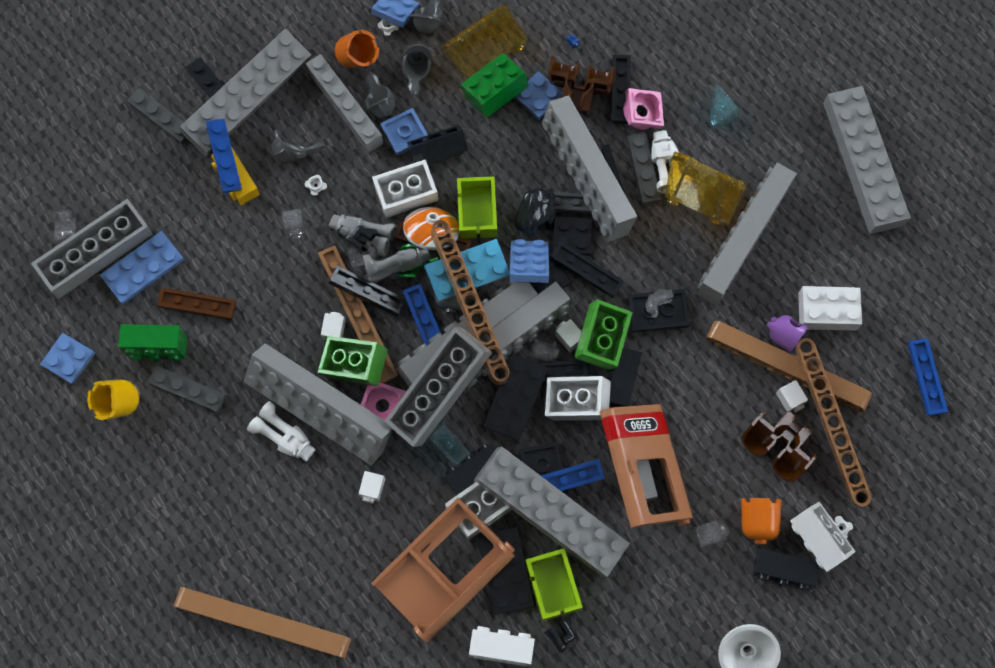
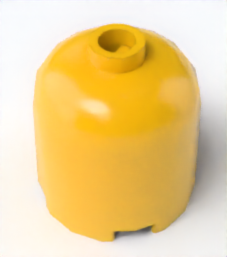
M127 380L98 381L94 383L93 389L88 391L89 410L94 411L97 415L95 418L99 420L128 416L138 407L139 393L136 386Z

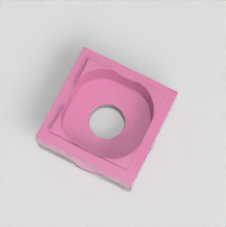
M628 88L625 91L626 102L623 107L628 125L639 130L649 128L661 129L664 127L661 92ZM637 106H643L646 109L647 115L645 117L638 115L636 111Z
M380 382L378 386L368 385L361 406L385 420L406 391ZM384 399L388 401L389 408L387 411L379 412L376 409V403L379 400Z

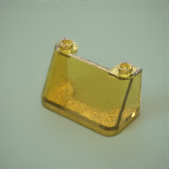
M504 3L441 45V48L468 79L502 53L507 55L513 50L518 52L525 47L524 43L528 41V38Z
M674 151L670 162L665 197L668 198V203L678 206L680 203L711 217V222L721 226V223L729 225L747 183L708 167L697 161V159Z

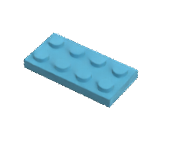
M497 239L460 252L475 288L510 276L509 268ZM441 259L426 264L424 267L438 302L456 296ZM457 263L450 264L451 269H460ZM461 280L457 282V285L460 288L467 287V283L465 281Z

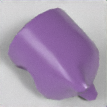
M783 315L779 318L772 317V322L767 323L770 329V338L789 353H791L808 329L807 326L798 323L788 315Z

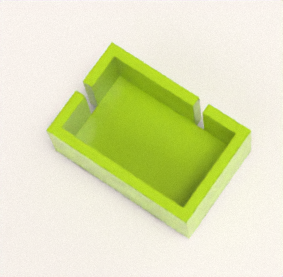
M495 177L457 178L460 238H477L478 234H480V238L497 237Z
M565 548L525 560L530 580L534 579L531 585L542 622L560 617L562 611L564 615L582 610L583 607Z

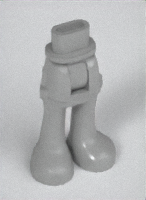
M334 214L329 223V228L335 229L336 233H340L343 236L347 234L357 241L375 246L377 254L382 257H386L390 248V241H393L397 231V225L392 223L386 225L367 222L362 218L345 216L344 214L341 216ZM361 225L365 228L376 229L378 231L377 234L383 237L375 236V238H372V241H369L361 235L357 240L352 233L357 226Z
M416 248V251L415 249L398 251L395 255L380 261H374L369 254L362 256L368 279L372 283H377L397 272L404 273L408 270H413L423 265L422 262L430 260L429 251L427 249L419 250V248Z

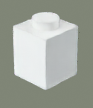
M337 312L325 313L321 330L322 340L326 341L328 336L343 338L346 321L342 314Z
M571 319L567 322H561L556 327L555 336L571 352L577 348L582 331Z
M796 380L776 392L787 412L794 411V413L801 411L805 408L804 404L808 401Z
M364 472L358 493L363 498L362 501L374 504V501H380L385 482L383 475Z

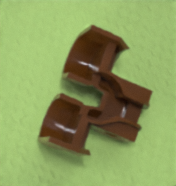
M551 56L548 71L550 84L564 88L562 97L569 95L580 113L582 111L590 113L594 94L608 95L611 92L616 75L615 67H612L611 73L595 70L589 65L584 87L577 86L576 79L578 78L581 65L577 63V66L565 65L557 62L555 56Z
M790 411L773 427L763 419L766 412H762L742 435V443L752 454L764 456L776 443V440H782L787 446L774 459L772 467L775 473L783 480L795 482L816 459V454L809 457L799 449L813 430L807 425L803 428L794 421L797 416L793 415Z

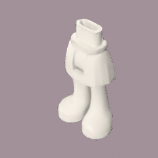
M666 130L654 132L651 155L652 163L657 164L660 181L656 184L657 191L660 193H670L673 188L676 192L690 187V178L681 175L678 165L680 153L675 143L668 136ZM666 163H669L673 183L669 179Z
M270 401L262 407L259 416L277 427L285 435L281 436L258 416L253 418L247 427V431L250 433H260L274 441L278 445L277 450L287 455L296 456V458L301 457L303 460L308 461L316 450L310 445L311 442L308 441V438L298 426L292 427L277 416L275 405Z

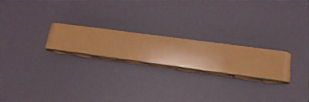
M437 220L432 225L431 237L472 336L497 356V359L494 361L487 359L484 366L492 383L501 385L509 377L508 366L452 231L446 221ZM443 228L445 233L440 235L436 233L435 229ZM449 245L452 251L445 252L442 247ZM457 263L460 269L453 270L450 264ZM461 280L465 281L467 283V287L460 288L457 285V282ZM470 298L475 304L468 306L464 300ZM472 317H480L482 319V323L475 324L472 321ZM486 334L489 337V341L482 342L479 336ZM501 370L504 373V378L498 379L494 372Z
M713 322L706 337L708 342H714V345L727 351L732 350V353L744 359L749 358V361L762 367L766 366L768 370L781 376L783 374L785 378L791 381L796 380L798 384L802 383V386L809 388L798 357L723 322ZM808 362V369L812 372L816 371L817 366ZM825 370L835 399L851 409L856 408L858 412H865L872 393ZM816 380L814 382L817 390L823 389L824 384L822 381Z
M802 339L796 345L795 351L849 498L855 506H867L871 502V493L816 345L811 339ZM801 344H808L810 352H802ZM808 362H814L817 365V370L814 372L810 371L807 367ZM816 380L823 382L824 387L822 390L815 388L814 382ZM825 398L830 401L829 409L822 407V399ZM830 417H834L837 420L835 428L828 424ZM838 435L844 439V445L841 447L835 443V438ZM845 454L851 457L849 465H845L842 462V457ZM852 473L858 476L856 484H852L849 481V476ZM859 492L865 495L863 503H859L856 500V495Z
M180 587L173 607L204 615L218 621L221 620L228 624L260 632L274 638H280L284 641L344 659L351 642V638L184 587Z

